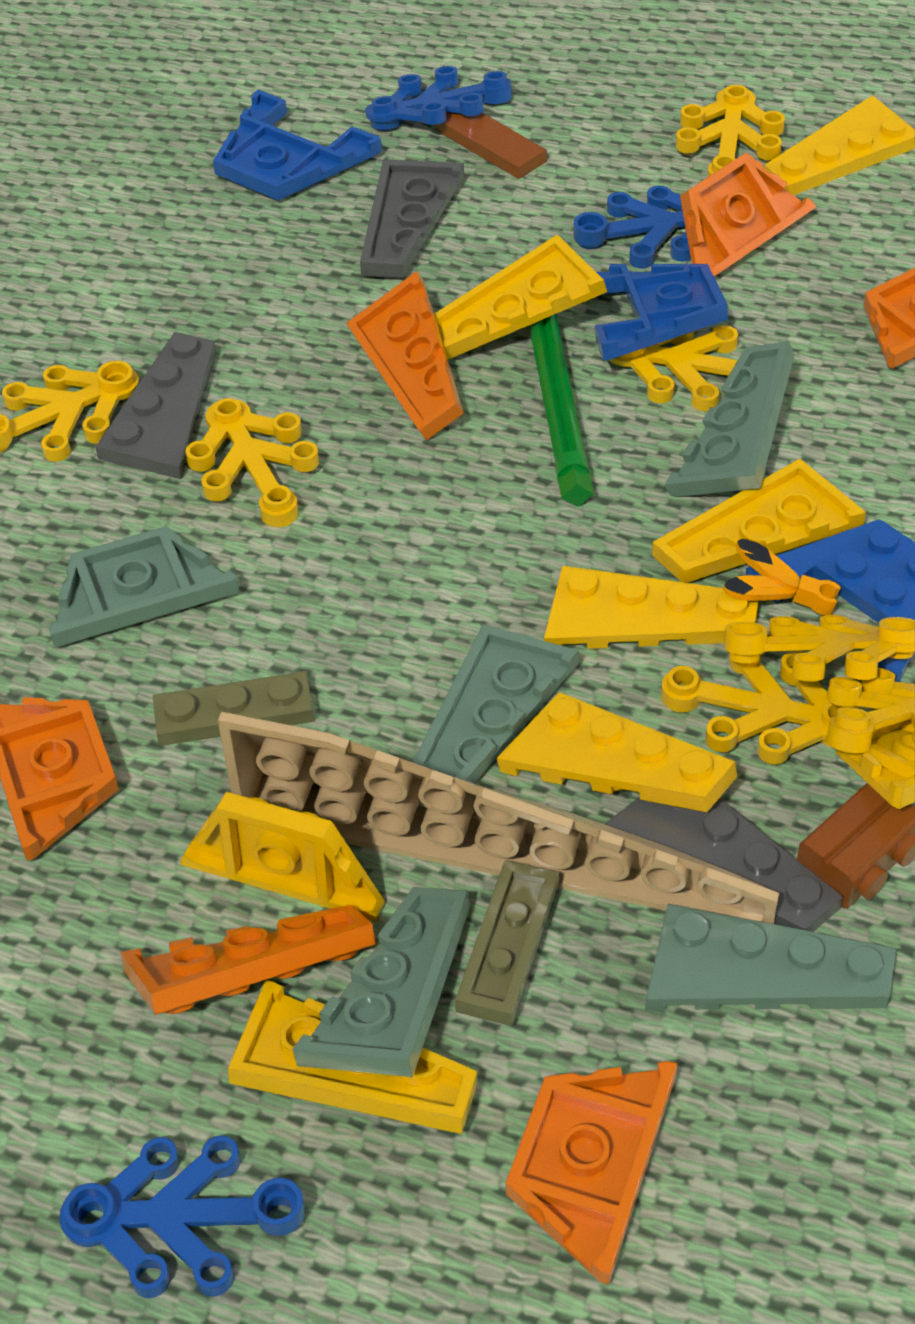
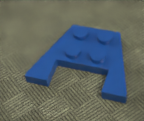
M257 90L251 97L252 105L250 109L243 110L240 115L239 127L236 131L229 133L215 156L213 164L216 175L276 200H281L379 154L382 151L381 137L352 126L328 147L322 146L273 126L287 114L286 100Z
M610 264L609 272H596L604 279L607 293L604 294L623 291L626 293L636 318L595 325L596 343L603 361L728 320L727 302L708 264H652L651 272H629L626 264Z
M881 519L777 555L778 558L797 573L799 578L803 574L818 580H830L841 587L838 595L877 623L889 617H904L915 620V542ZM751 566L746 568V575H761ZM781 599V600H773V601L776 602L777 604H779V603L782 602L784 599ZM887 657L878 662V668L893 672L895 674V682H900L911 658L894 659Z

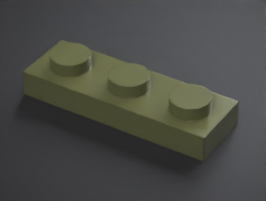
M306 671L152 695L159 746L221 737L218 725V718L221 712L286 725L314 722Z
M504 861L455 998L456 1012L509 1026L513 1025L559 886V872L513 861Z

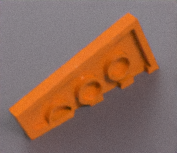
M416 271L346 324L417 429L428 440L464 414L425 282Z
M347 905L280 919L277 922V931L267 932L262 928L244 926L226 930L227 936L223 939V942L194 945L193 937L169 942L170 953L146 958L142 957L141 948L120 953L126 975L154 1014L157 1015L160 1013L177 1014L187 1011L195 1005V1002L216 995H237L249 989L250 984L272 977H293L300 974L306 966L325 960H345L353 957L359 949L376 943L372 923L353 905Z

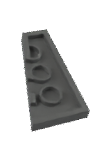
M383 160L360 260L361 276L404 278L463 180L464 163Z
M178 332L173 333L96 445L98 459L182 479L185 468L186 448L192 443V430L195 420L199 418L201 398L203 392L207 389L216 356L214 340Z
M638 797L605 823V825L670 847L778 892L775 925L814 932L841 909L842 895L720 798L708 812L640 800V797Z

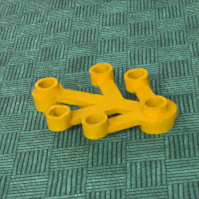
M730 85L719 91L716 95V101L702 107L697 104H688L681 108L680 125L683 128L679 129L676 133L675 147L682 153H694L699 150L700 146L721 137L719 154L709 164L707 177L736 159L735 153L738 138L755 150L759 158L772 160L781 154L782 140L779 135L784 131L785 116L779 111L764 112L755 105L756 97L753 92L742 85ZM721 115L725 117L724 119L714 124H711L703 129L697 130L704 125V122L709 121ZM746 117L747 119L760 127V132L764 135H761L758 132H756L750 126L741 121V119Z
M720 325L715 327L712 332L694 339L693 331L610 359L609 361L618 366L631 367L646 383L647 397L655 403H667L674 397V380L667 375H661L652 363L666 365L692 393V406L699 411H708L710 407H715L718 404L719 389L714 384L708 383L697 371L729 376L738 360L705 355V353L712 350L719 353L734 351L737 347L738 332L731 326ZM668 342L677 345L672 348L660 347Z
M124 361L107 362L100 366L97 372L68 369L64 365H53L43 372L46 388L31 387L23 382H13L6 385L2 390L5 406L8 409L22 410L30 404L43 406L11 420L5 415L0 414V453L9 447L12 438L56 419L50 434H47L41 440V447L44 457L49 461L58 462L66 459L71 453L69 438L84 407L97 401L98 403L93 415L83 421L82 427L85 439L90 443L98 444L110 426V420L119 401L129 398L140 383L138 374ZM71 386L83 388L76 392L66 391Z
M225 398L215 402L207 409L205 415L206 423L209 427L208 432L202 440L194 441L186 448L189 468L202 472L211 469L215 465V453L225 439H230L233 443L232 448L218 470H211L203 475L201 482L204 496L210 501H222L228 498L232 492V483L245 465L262 495L259 499L262 521L271 527L290 525L298 517L297 498L288 487L277 483L265 460L292 466L299 472H309L314 470L319 464L318 448L310 441H299L291 447L252 438L248 431L275 436L282 443H292L297 441L302 435L300 417L291 412L281 413L275 418L253 414L245 402L232 398Z
M825 615L820 617L819 626L801 622L793 617L777 616L769 620L768 637L767 628L764 625L754 622H733L725 626L724 649L729 652V659L731 661L742 664L760 661L761 654L767 651L811 650L807 653L796 654L793 657L792 676L795 679L807 682L823 680L825 678V665L846 654L845 675L852 679L870 680L877 677L878 662L887 657L907 659L914 655L915 620L904 617H889L880 620L879 627L850 620L841 615ZM853 649H864L862 651L849 652Z
M789 651L783 655L780 677L787 684L795 685L808 704L792 701L760 661L742 664L729 659L730 667L735 672L742 674L756 692L702 681L698 673L688 666L672 668L663 677L661 686L662 702L667 708L676 712L692 711L701 702L749 712V714L735 720L726 716H717L710 719L706 726L705 742L713 751L728 752L736 746L737 742L762 732L759 736L757 753L762 761L773 765L785 762L790 754L819 741L829 746L826 742L830 718L837 715V710L843 707L827 700V691L818 681H801L792 676L793 669L790 667L793 666V657L796 654L805 653L803 651ZM785 721L802 724V726L789 732L779 728H772ZM716 732H725V733H727V734H729V735H728V736H725V737H721V736H718V735H716V734H714V733H716ZM778 744L781 746V748L773 749L768 747L767 745Z
M883 668L877 669L876 678L862 680L861 683L847 677H834L830 679L827 700L843 707L837 710V715L830 718L826 742L829 746L846 753H865L870 750L875 730L910 719L914 727L912 740L915 742V684L895 682V674ZM855 706L867 707V708H874V709H876V710H873V711H870V712H866V711H864V710H862V709L854 708V707H855Z

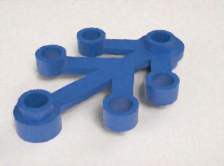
M442 66L434 71L435 82L421 93V77L417 74H407L398 78V91L392 96L375 98L372 104L366 107L365 114L366 118L371 122V127L378 130L396 128L401 125L402 120L419 121L429 125L440 124L446 121V112L475 116L484 111L483 102L487 104H502L512 99L511 80L507 78V74L503 71H492L486 73L483 76L484 80L479 84L447 91L459 83L458 71L454 66ZM420 94L417 98L410 99L412 96Z
M653 186L647 191V203L633 199L624 192L612 193L607 198V212L609 215L622 218L631 214L640 218L607 223V219L603 215L596 212H585L574 219L573 237L580 247L596 249L609 238L648 232L640 242L630 247L629 262L636 268L651 267L655 262V251L677 227L685 226L680 194L672 192L665 186ZM670 207H672V208L677 209V210H679V211H677V212H670V211H667V209H669ZM686 231L683 235L676 236L671 240L670 256L676 261L686 262L691 260Z
M223 1135L209 1139L202 1148V1154L150 1200L128 1201L151 1178L156 1180L167 1179L179 1167L180 1160L175 1144L170 1139L157 1137L149 1140L142 1147L140 1156L106 1186L97 1183H86L73 1189L61 1207L59 1219L63 1233L72 1243L82 1247L102 1245L129 1273L134 1291L144 1298H155L164 1293L170 1283L169 1270L167 1271V1264L161 1256L153 1253L146 1254L124 1228H150L193 1271L194 1279L200 1292L214 1297L227 1292L233 1283L234 1273L233 1269L231 1270V1262L223 1253L212 1252L188 1227L259 1225L261 1230L267 1234L283 1236L293 1232L300 1226L304 1219L305 1207L300 1188L293 1181L286 1178H272L265 1181L259 1186L253 1197L191 1199L214 1177H229L239 1168L241 1158L237 1143L232 1138ZM220 1150H227L232 1153L229 1160L224 1163L217 1164L210 1160L212 1155ZM158 1152L170 1154L168 1161L162 1165L149 1163L151 1157ZM278 1205H285L291 1209L290 1214L283 1218L273 1219L269 1216L270 1211ZM94 1210L103 1212V1216L98 1221L91 1224L82 1223L83 1217L88 1212ZM212 1266H219L225 1270L224 1275L217 1281L208 1282L202 1278L204 1272ZM148 1268H157L161 1271L159 1278L153 1283L145 1284L139 1281L141 1273Z

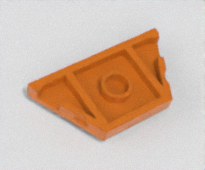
M744 153L680 195L692 264H708L713 276H716L815 209L816 205L809 198L801 201L785 189L786 181L775 173L766 171L759 161L748 153Z
M915 268L865 292L863 307L886 363L892 369L915 357Z
M23 697L21 705L0 704V779L26 861H29L45 851L116 793L119 788L88 700L63 699L52 702L44 698Z
M670 1061L658 1062L657 1070L622 1074L621 1067L596 1070L594 1073L585 1076L575 1073L545 1076L506 1180V1195L599 1282L607 1285L610 1283L677 1073V1063Z

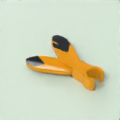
M748 539L738 540L736 549L740 557L761 575L736 576L728 580L723 587L726 594L748 601L781 600L793 597V602L807 606L820 615L832 614L837 604L836 597L841 588L838 584L830 580H818L803 574L799 578L795 571L763 545Z

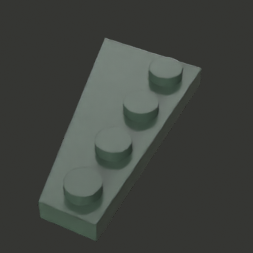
M789 341L745 347L721 388L724 394L722 400L715 407H710L702 420L705 429L698 441L689 442L682 454L685 463L679 473L672 472L667 479L665 487L670 496L681 497L761 488L795 355Z
M483 624L413 763L475 783L579 664V650Z
M413 887L379 932L378 946L367 958L361 956L350 971L352 981L339 998L332 996L320 1011L321 1023L311 1036L303 1034L294 1046L293 1053L297 1066L413 1077L470 910L468 891Z
M668 904L647 992L645 1010H666V1005H695V1010H720V1005L754 1004L755 1009H779V1004H808L811 1009L887 1008L896 948Z

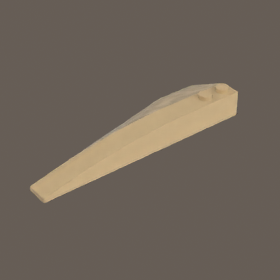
M221 712L218 718L231 793L248 798H260L269 804L298 812H310L320 818L330 820L347 844L494 875H500L504 861L508 860L559 872L558 888L665 911L668 904L774 924L779 897L778 892L670 847L566 811L517 798L429 769L331 733Z

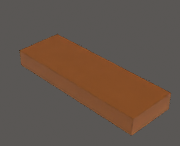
M446 112V121L435 125L436 131L517 179L547 162V150L484 113L475 116H465L461 113Z

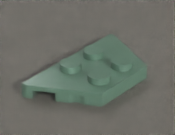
M166 526L71 554L66 570L68 579L62 585L58 597L60 610L56 622H51L49 631L54 648L239 593L237 577L230 570L222 573L210 565L207 554L195 546L185 544L181 536Z

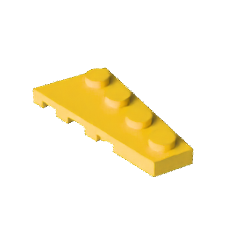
M872 95L766 163L764 169L770 173H775L786 181L785 189L792 195H796L915 149V129Z
M555 235L434 313L447 359H451L607 293L604 279L562 238Z
M799 458L764 478L761 488L743 490L653 541L652 556L679 581L688 583L746 564L736 549V544L740 539L757 542L772 553L777 554L864 525L866 511Z
M562 566L544 641L561 646L562 644L586 643L587 649L608 648L609 642L638 641V647L659 646V642L663 640L682 639L687 645L724 643L726 625L733 622H756L759 601L737 599L726 594L723 588Z
M561 692L545 706L497 757L500 772L518 776L520 771L524 770L540 773L542 781L562 785L566 778L588 782L591 784L592 791L613 794L616 790L625 789L639 792L640 800L708 812L737 778L735 761Z
M265 980L228 1066L229 1084L458 1134L463 1133L477 1088V1071L425 1048H422L413 1077L297 1066L293 1048L303 1034L311 1036L321 1023L319 1013L325 1004L309 997L303 1003L285 995L283 986L270 980Z

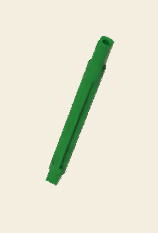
M557 314L529 325L555 458L560 495L565 501L575 506H581L594 494L583 447L557 322Z

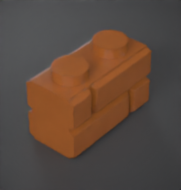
M866 783L799 843L797 861L843 896L842 908L848 909L861 896L866 900H870L883 887L888 877L887 871L896 863L905 867L915 858V807L910 804L897 809L891 806L878 792Z

